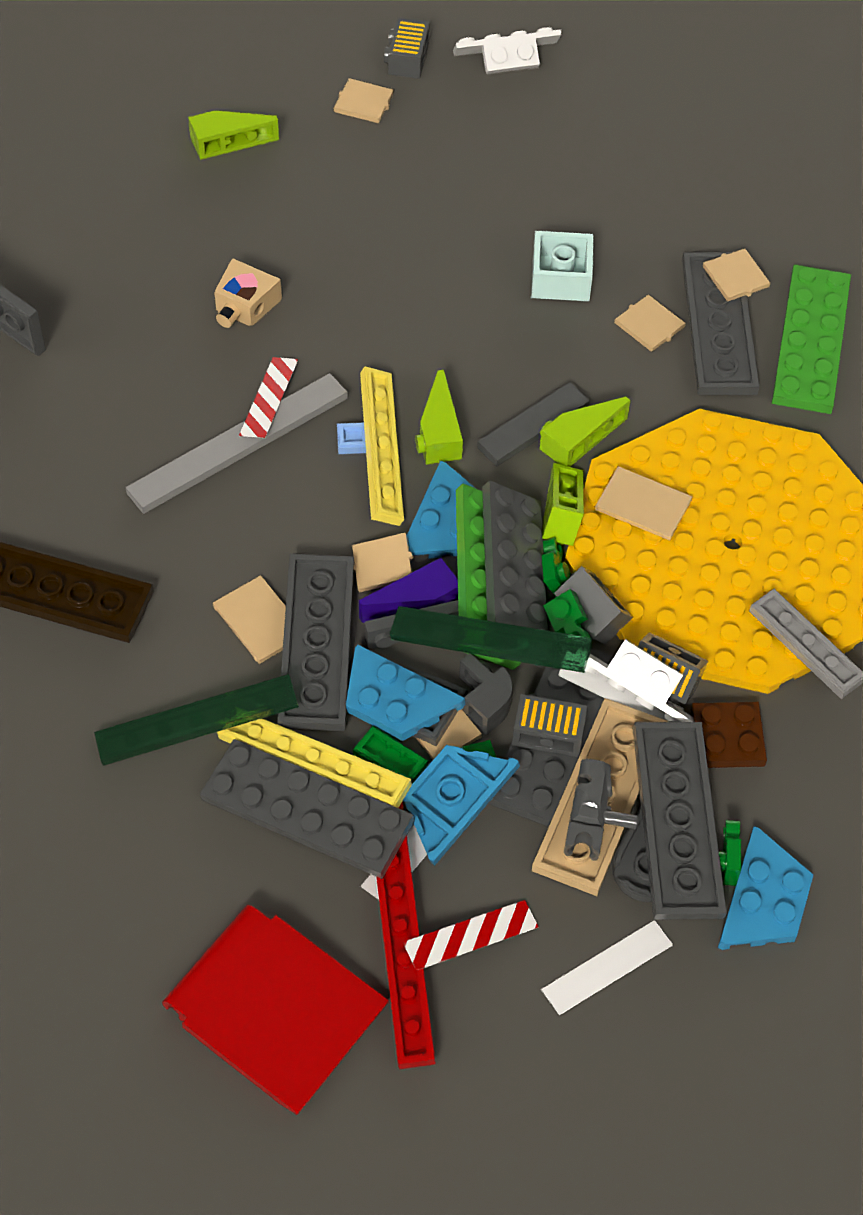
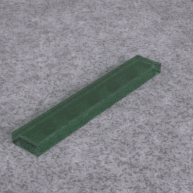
M398 606L389 633L391 640L582 673H585L593 645L592 638L402 606Z
M287 674L94 732L100 761L105 766L295 709L299 706L290 675Z

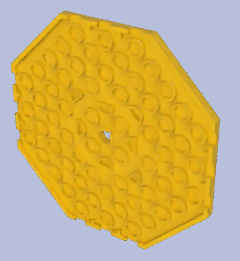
M697 409L591 460L583 489L584 514L573 546L568 545L565 562L571 574L575 573L581 566L593 572L633 617L616 634L620 640L627 639L638 646L640 640L650 632L708 660L709 662L701 679L766 694L775 691L781 684L792 678L795 680L811 672L801 660L749 612L750 606L772 589L781 594L842 653H847L856 644L863 641V484L820 434ZM618 466L693 496L670 541L595 510V505ZM735 539L740 548L730 549L724 543Z

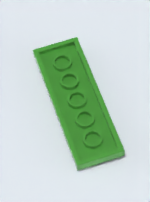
M800 265L793 266L771 404L827 414L832 413L851 274Z
M463 483L456 489L459 651L467 654L470 653L475 657L514 670L521 664V660L488 649L483 493L481 490Z

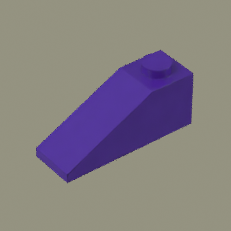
M439 558L360 599L359 619L364 623L369 620L458 600V579L443 559Z

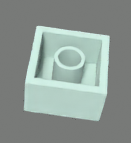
M535 231L531 298L589 301L593 271V234Z

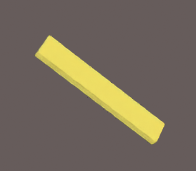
M364 366L360 372L371 520L400 526L404 521L392 373Z
M236 707L232 709L217 732L219 739L230 744L233 739H236L396 808H399L412 786L411 779Z

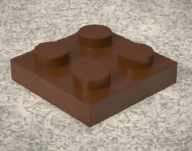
M759 702L692 703L691 716L694 718V722H702L708 768L765 767L767 757Z

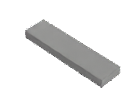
M772 589L750 606L749 612L839 698L843 699L863 683V671L775 589Z

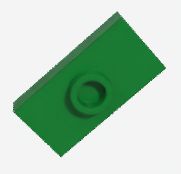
M374 726L369 729L353 749L354 756L411 779L412 784L428 766L427 759Z

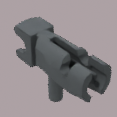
M583 759L580 764L577 781L579 785L575 789L564 854L571 856L574 847L579 843H584L590 848V859L596 861L600 854L604 824L636 829L638 815L611 811V806H607L608 798L613 795L611 766L603 761Z

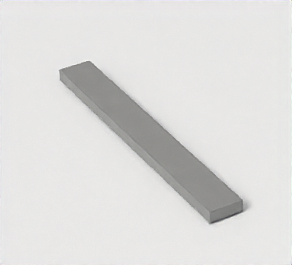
M329 373L281 400L265 438L239 436L245 422L243 421L125 487L126 493L140 511L145 514L348 399L347 391Z

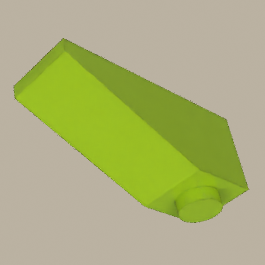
M214 110L188 117L190 138L200 160L279 140L278 118L274 115Z
M444 369L437 371L420 421V435H415L418 454L423 453L426 465L440 463V460L447 462L462 459L463 439Z
M622 397L562 413L555 420L548 421L540 431V450L558 464L571 467L627 420L630 399Z
M553 463L543 518L542 539L547 540L555 537L556 545L566 544L573 546L584 514L583 470Z

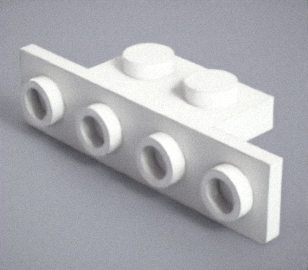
M547 27L537 30V33L529 34L526 31H517L512 33L511 36L501 37L500 34H492L482 40H475L472 37L459 40V43L455 44L453 54L454 56L483 53L486 74L538 68L540 62L537 46L557 43L561 36V29L552 30V28Z
M627 639L624 640L609 665L584 649L579 648L575 657L580 659L578 665L592 674H596L597 670L609 677L606 682L621 692H624L627 688L637 694L635 700L646 708L652 710L656 706L666 712L664 718L669 722H694L692 716L667 701L683 676L679 671Z

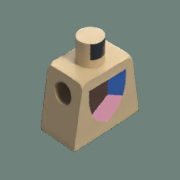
M232 259L215 290L216 310L219 312L216 316L217 322L225 328H230L236 320L248 326L254 325L281 301V279L236 259Z

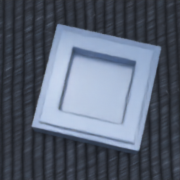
M364 422L337 424L338 454L366 453Z

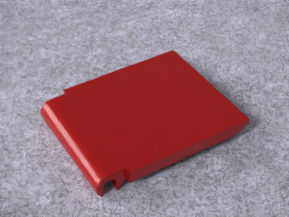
M246 905L162 1001L163 1006L167 1010L171 1007L178 1013L179 1019L183 1021V1029L277 1103L296 1115L302 1111L389 1003L388 999L280 917L275 915L272 919H269L251 905Z

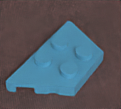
M441 460L407 534L409 552L413 556L428 554L429 559L441 558L445 555L457 556L456 489L463 483L471 487L474 486L446 462Z
M360 645L355 647L346 700L347 713L404 741L417 734L421 728L430 727L439 722V716L454 708L457 712L464 708V697Z
M446 745L414 781L403 800L408 812L414 816L415 828L428 858L434 866L520 767L518 760L514 758L506 760L491 757L489 753L480 751L467 752L463 748Z
M755 826L750 836L741 872L718 948L722 950L730 949L731 945L749 943L753 947L762 946L768 942H776L778 944L795 942L812 883L813 874L760 828Z

